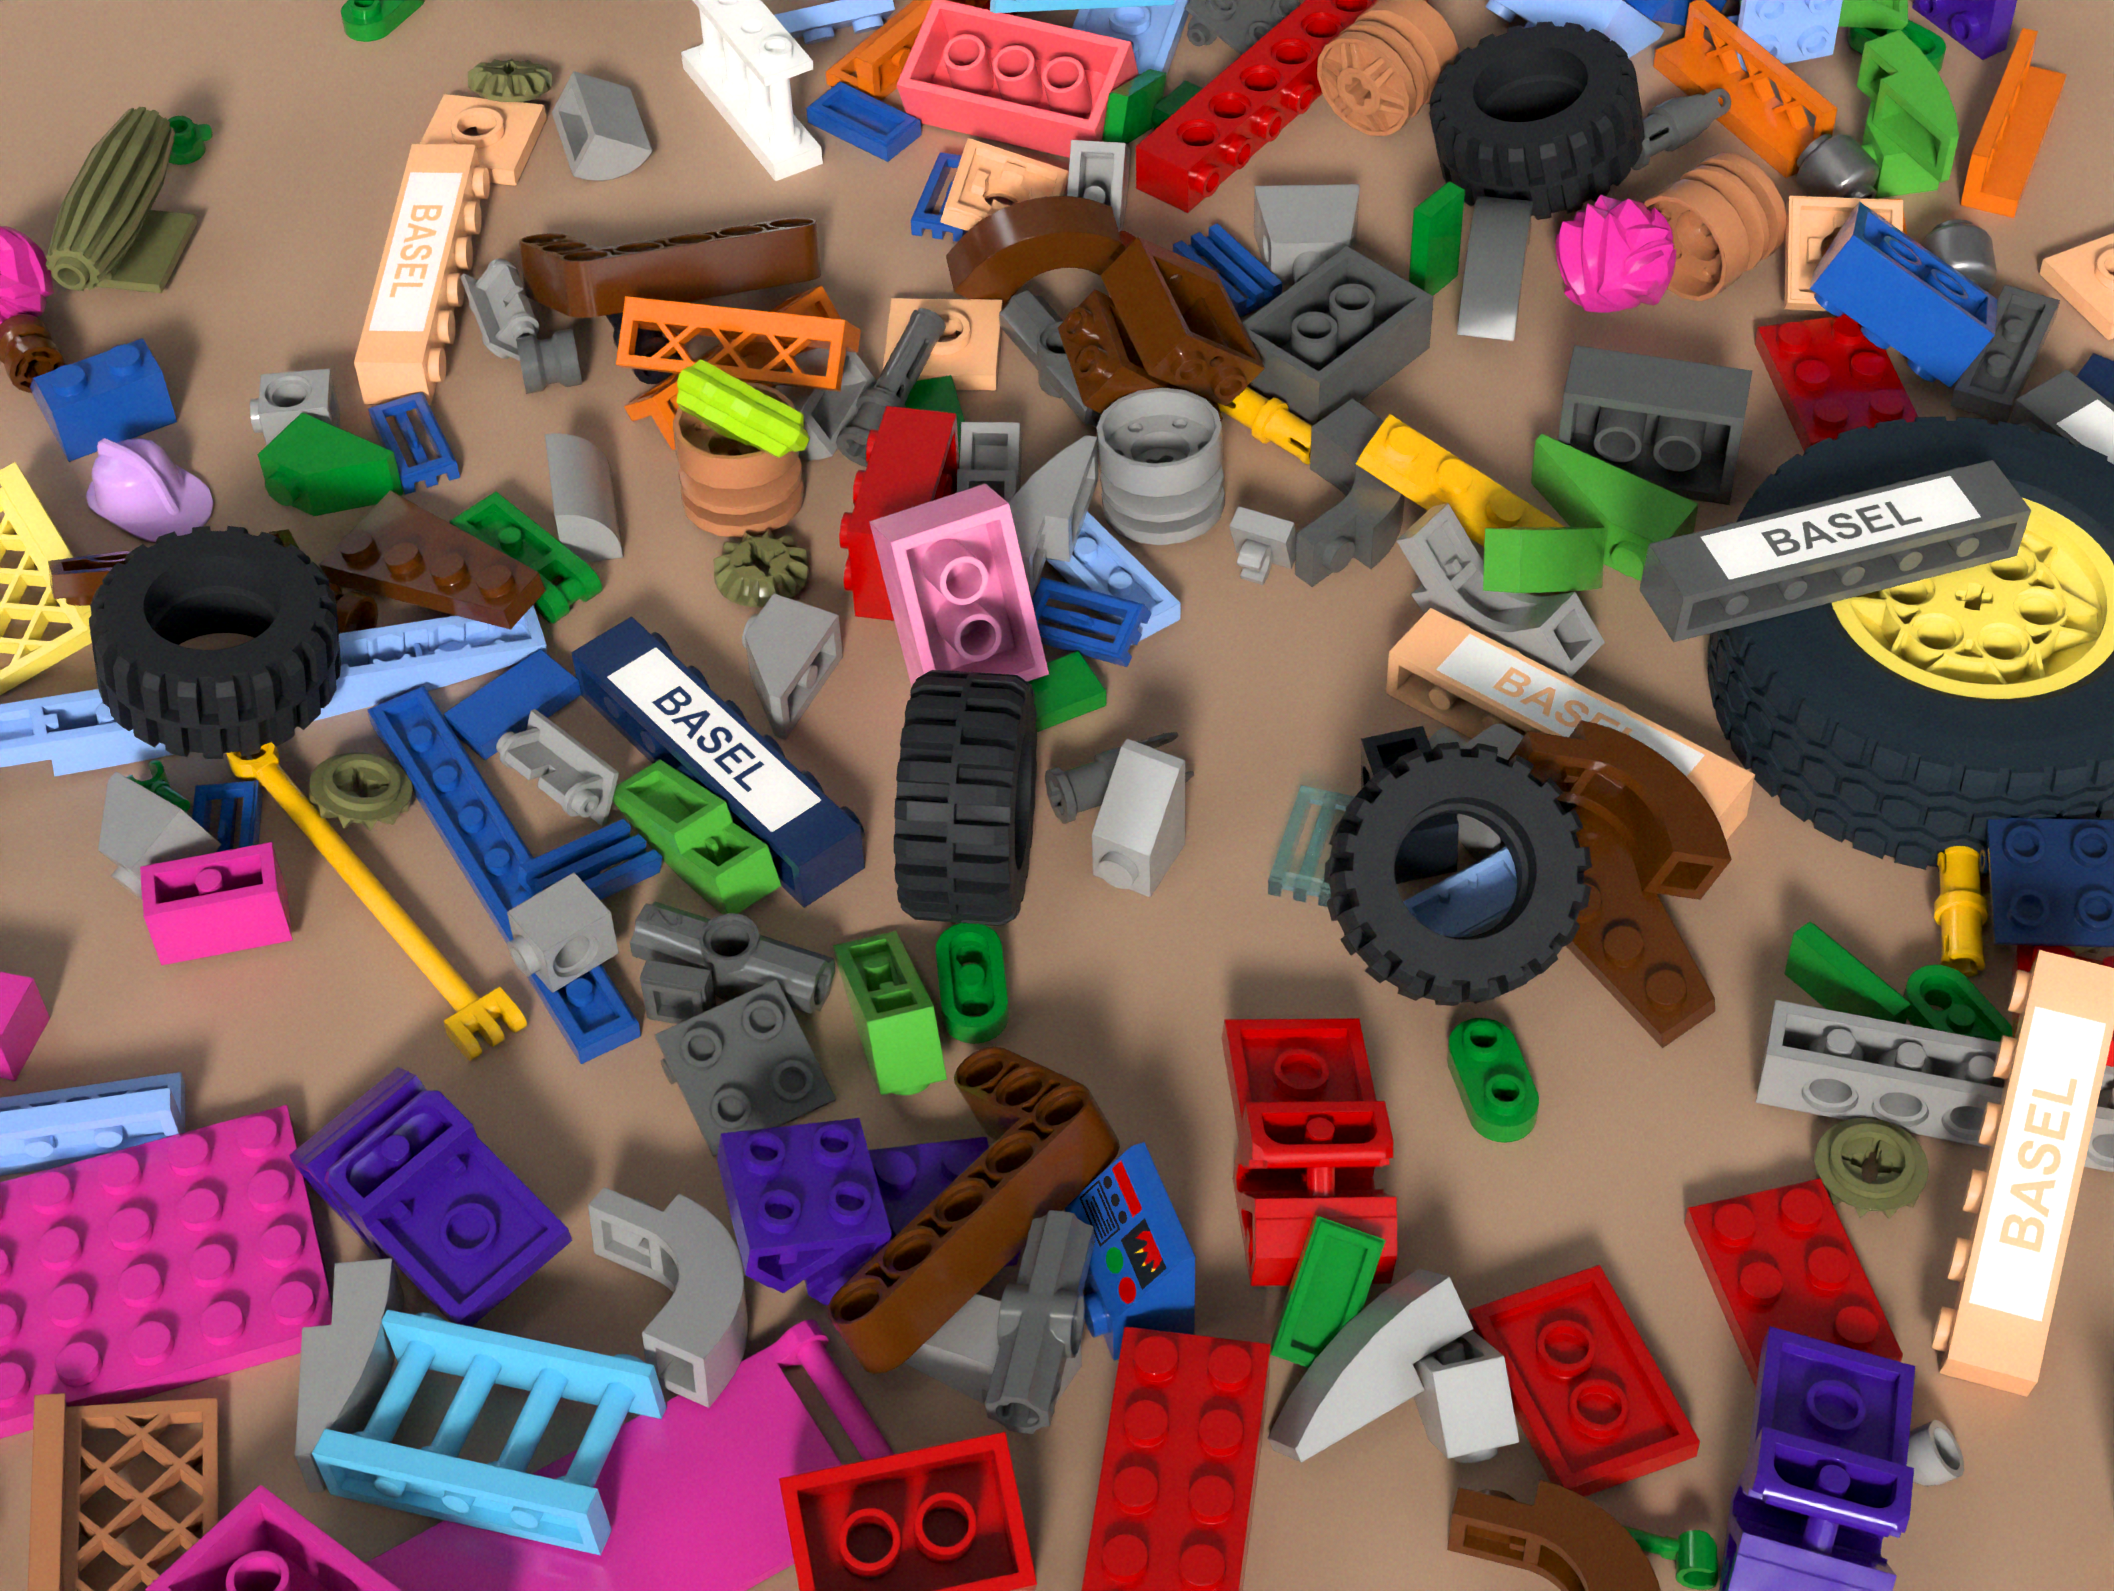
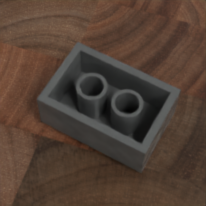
M1346 246L1242 322L1265 367L1247 387L1269 400L1279 398L1287 403L1290 413L1313 426L1352 398L1360 402L1430 348L1434 296Z
M1574 345L1564 389L1558 441L1687 499L1730 505L1752 370Z

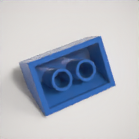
M1861 202L1852 210L1813 272L1810 289L1815 292L1814 298L1821 307L1835 316L1840 317L1843 313L1862 325L1860 330L1869 341L1882 349H1888L1890 346L1908 358V366L1926 381L1935 382L1938 379L1951 388L1995 336L1998 299Z

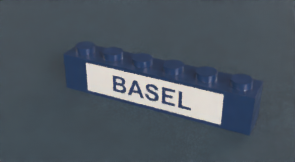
M631 616L571 652L576 678L580 684L581 696L652 764L661 759L724 800L728 806L733 823L768 845L781 887L802 907H807L865 868L862 846L865 832L855 813L846 806L839 808L828 798L814 775L807 770L800 772L785 758L779 744L771 736H761L747 723L740 708L731 700L724 702L714 693L703 674L692 665L686 667L676 658L666 640L659 633L653 632L650 634Z

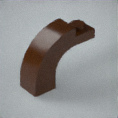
M1073 196L1041 197L1015 203L981 220L955 244L946 255L955 293L968 299L1002 300L1004 307L1026 282L1047 271L1060 268H1078L1101 276L1136 237L1126 231L1119 232L1112 207L1101 202Z
M1583 720L1578 723L1569 737L1527 731L1508 759L1511 760L1515 755H1518L1531 762L1534 766L1530 773L1542 783L1551 778L1563 791L1557 797L1558 801L1579 805L1607 821L1628 845L1636 865L1643 892L1701 900L1732 860L1721 825L1712 808L1696 786L1669 760L1627 734Z
M1539 1479L1534 1505L1518 1502L1510 1495L1497 1490L1485 1489L1477 1492L1458 1487L1452 1511L1447 1550L1531 1571L1549 1580L1561 1591H1661L1655 1572L1635 1539L1612 1515L1582 1495Z

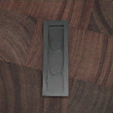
M2004 285L1997 301L1995 336L1961 375L1954 389L1951 406L2007 423L2013 411L2015 400L2019 398L2055 321L2060 300Z

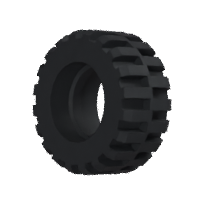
M1552 21L1537 22V27L1523 28L1522 25L1507 28V33L1495 37L1492 33L1480 39L1477 47L1474 49L1467 47L1456 56L1454 65H1447L1437 80L1429 101L1431 109L1429 115L1443 179L1446 184L1450 181L1465 189L1464 202L1469 206L1475 204L1477 196L1533 201L1532 216L1535 215L1536 220L1552 218L1551 213L1564 210L1569 214L1581 210L1583 203L1589 200L1596 202L1600 195L1607 196L1612 184L1619 186L1628 176L1631 167H1634L1643 150L1642 142L1645 139V130L1634 64L1628 59L1627 52L1615 41H1610V38L1593 28L1586 32L1580 24L1566 22L1563 27L1555 26Z
M210 526L193 527L192 533L177 536L174 531L159 536L156 544L149 548L142 544L129 552L125 557L126 564L123 565L117 562L103 578V585H100L94 593L90 605L89 627L98 689L103 704L110 708L111 716L121 727L128 731L133 729L136 738L154 748L161 743L165 745L166 751L171 754L188 757L190 752L203 753L205 759H224L223 753L240 751L242 757L260 752L262 745L272 742L276 747L290 740L295 735L294 729L296 727L305 730L321 714L320 708L324 709L330 703L337 690L336 680L340 677L341 658L335 593L330 589L329 579L323 570L314 562L311 563L309 556L292 544L286 548L283 547V541L277 536L261 532L259 536L250 535L246 528L228 526L227 531H211ZM215 633H235L254 638L238 646L217 650H199L179 646L190 639Z
M931 670L918 677L912 685L910 700L907 701L905 710V723L900 740V759L897 766V794L894 808V854L896 861L894 872L895 882L898 884L897 897L898 902L901 903V909L915 920L1005 925L1016 919L1020 913L1021 902H1023L1025 894V882L1028 877L1029 855L1033 835L1035 780L1037 775V714L1032 685L1018 675Z
M1458 742L1437 744L1430 751L1421 752L1417 749L1401 756L1388 768L1381 769L1357 793L1345 808L1346 811L1341 820L1336 824L1329 842L1332 845L1330 858L1325 862L1324 883L1330 884L1331 898L1326 903L1331 921L1338 920L1345 935L1340 939L1351 956L1357 953L1368 965L1365 972L1377 982L1382 983L1386 980L1399 988L1397 994L1415 1001L1420 998L1435 1000V1005L1456 1006L1465 1002L1477 1004L1495 999L1527 984L1528 981L1544 973L1558 960L1557 954L1563 947L1572 942L1580 928V925L1576 922L1579 912L1588 907L1591 887L1584 884V871L1591 868L1592 864L1590 848L1580 847L1576 832L1584 828L1576 810L1574 809L1568 813L1565 812L1557 800V797L1563 791L1551 778L1542 783L1530 773L1534 764L1518 755H1515L1511 760L1497 756L1498 747L1477 743L1472 749H1460ZM1445 813H1457L1472 817L1490 827L1507 846L1516 870V896L1505 917L1492 929L1470 937L1443 936L1421 924L1403 903L1395 881L1394 868L1396 856L1402 841L1411 829L1430 817Z

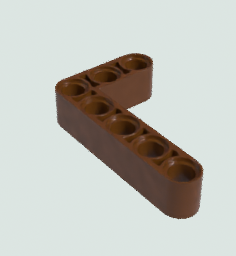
M810 218L779 219L598 248L569 235L559 233L531 235L519 240L525 296L562 314L577 318L623 313L625 296L688 302L815 280L821 276L817 221Z
M997 1046L986 1047L974 1052L958 1066L954 1075V1084L984 1132L997 1141L852 1276L831 1298L827 1308L828 1318L866 1372L873 1374L886 1373L908 1360L1026 1246L1028 1232L1033 1219L1047 1215L1049 1210L1062 1211L1116 1158L1120 1149L1119 1139L1087 1087L1010 1050Z

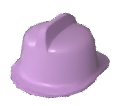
M104 438L98 442V457L95 459L91 473L93 481L90 483L86 494L89 508L97 515L109 520L129 534L148 542H156L159 536L174 531L177 536L190 534L193 527H203L210 519L214 502L209 488L199 478L174 464L164 449L155 442L142 438L127 439L118 443Z

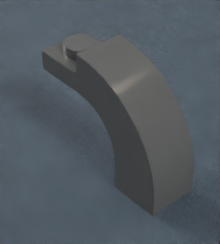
M1477 196L1468 243L1457 335L1514 341L1526 252L1530 242L1533 201Z
M1353 398L1311 428L1310 470L1331 483L1345 495L1342 501L1297 532L1295 575L1311 587L1331 573L1343 570L1353 557L1369 569H1372L1390 552L1401 531L1405 496L1356 465L1364 448L1384 421Z

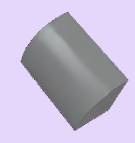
M573 71L552 111L572 175L586 180L604 181L632 172L649 157L652 148L630 88Z
M815 348L797 354L794 359L805 374L826 376L830 349ZM846 351L840 392L777 385L775 387L776 390H779L793 402L795 410L804 414V429L807 431L810 441L805 450L799 451L798 456L800 459L820 460L832 457L838 448L836 440L840 431L845 427H850L858 412L856 403L860 394L868 388L875 386L877 380L856 352ZM790 367L785 371L794 373Z
M561 433L545 434L554 515L559 541L586 563L623 558L612 474L607 457L596 445L581 437Z

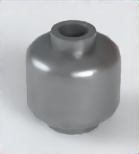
M1824 134L1807 146L1797 160L1799 171L1796 181L1799 188L1807 196L1874 199L1877 191L1873 186L1879 175V167L1876 161L1850 135L1839 134L1832 137L1830 134Z
M1961 219L1945 221L1935 226L1930 234L1921 242L1920 245L1988 292L1996 282L1997 269L1992 239L1986 230L1974 225L1972 222Z

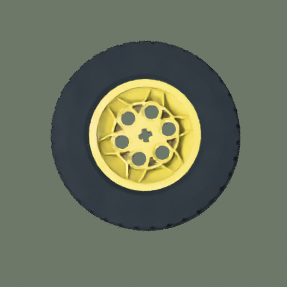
M1945 416L1915 417L1914 422L1907 423L1905 419L1876 423L1875 427L1871 429L1862 426L1839 433L1836 440L1833 441L1829 437L1806 448L1803 456L1797 453L1779 466L1775 475L1770 474L1755 490L1752 498H1749L1736 522L1990 460L1997 464L2029 506L2031 513L2017 556L1710 633L1707 669L1713 708L1716 709V718L1726 740H1730L1732 751L1746 770L1752 768V773L1755 774L1754 780L1771 797L1778 795L1780 797V805L1803 822L1808 819L1814 822L1816 830L1841 843L1846 839L1853 843L1852 848L1883 859L1884 855L1895 858L1894 863L1926 870L1927 865L1938 867V872L1937 857L1940 852L1945 854L1946 848L1966 846L1973 848L1980 854L1982 847H1988L1987 819L2114 820V465L2107 461L2108 456L2082 444L2076 447L2069 444V439L2040 430L2039 434L2028 431L2029 427L2001 421L1998 422V425L1988 424L1987 419L1957 417L1956 421H1947ZM1982 873V876L1989 875V873Z

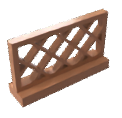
M65 1393L34 1395L28 1591H94L79 1579V1574L103 1550L129 1570L107 1591H131L141 1581L149 1586L160 1576L154 1569L180 1545L189 1550L200 1540L193 1533L202 1524L204 1536L219 1522L217 1398L67 1407ZM202 1423V1439L181 1458L177 1457L156 1440L172 1424ZM116 1428L130 1440L105 1463H102L83 1448V1430ZM144 1450L168 1470L145 1491L140 1493L117 1473ZM202 1460L203 1476L193 1469ZM82 1467L91 1473L83 1482ZM182 1480L203 1497V1502L181 1523H178L155 1505V1503L176 1483ZM106 1485L129 1505L102 1529L81 1512V1505L101 1487ZM143 1515L164 1531L167 1536L142 1559H139L115 1539ZM80 1533L90 1539L81 1549Z

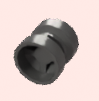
M573 329L555 331L552 337L539 340L534 335L516 338L526 394L544 391L548 384L560 383L564 387L582 385Z

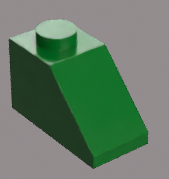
M303 412L258 453L265 479V488L269 496L283 506H292L313 516L377 505L390 490L400 496L404 494L393 451Z

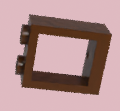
M1138 236L1102 273L1101 278L1148 375L1221 405L1228 406L1265 369L1215 270ZM1178 274L1176 278L1170 279L1172 276Z
M1094 289L1078 307L1068 313L1064 322L1058 327L1083 405L1102 414L1117 399L1139 390L1162 387L1184 390L1147 374L1111 297ZM1205 398L1218 411L1220 421H1222L1223 417L1218 403Z

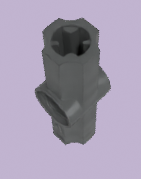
M1029 290L1012 296L1005 309L999 312L1001 329L1038 370V381L1041 389L1050 396L1062 398L1086 426L1092 425L1097 427L1102 414L1083 405L1058 331V327L1064 321L1042 296L1032 295Z
M656 901L652 905L646 903L635 920V929L630 941L633 957L645 961L652 960L711 970L714 993L717 997L724 1000H732L777 979L790 1007L810 1014L815 1010L821 1011L830 995V987L835 974L834 958L760 935L756 924L748 917L740 914L729 913L709 919Z
M1049 1210L1047 1215L1032 1220L1016 1284L1008 1283L1002 1295L997 1330L999 1352L985 1407L987 1417L1004 1425L1008 1431L1034 1434L1037 1429L1051 1425L1057 1396L1061 1388L1066 1359L1075 1358L1080 1347L1085 1314L1083 1289L1095 1244L1093 1226L1079 1220L1074 1213Z

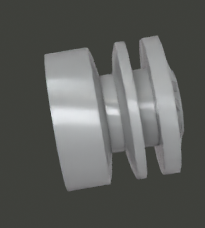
M1163 387L1136 391L1117 399L1103 411L1096 428L1098 455L1102 471L1100 474L1102 506L1107 523L1118 534L1138 543L1153 545L1183 543L1205 534L1220 520L1225 507L1224 473L1221 465L1223 459L1222 425L1218 411L1203 397L1186 390Z

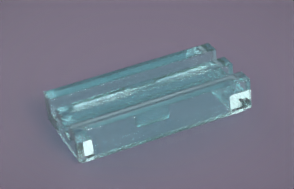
M1303 785L1300 786L1268 879L1269 895L1281 897L1284 889L1293 891V900L1306 903L1308 895L1319 897V906L1328 907L1326 902L1331 898L1330 884L1324 883V875L1322 879L1314 878L1336 810L1346 811L1345 808L1353 800L1354 796ZM1311 805H1320L1322 808L1300 873H1291L1289 870Z

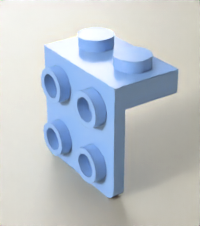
M1742 0L1740 14L1726 18L1781 63L1788 64L1833 55L1843 0ZM1735 50L1741 68L1746 72L1747 68L1743 57Z

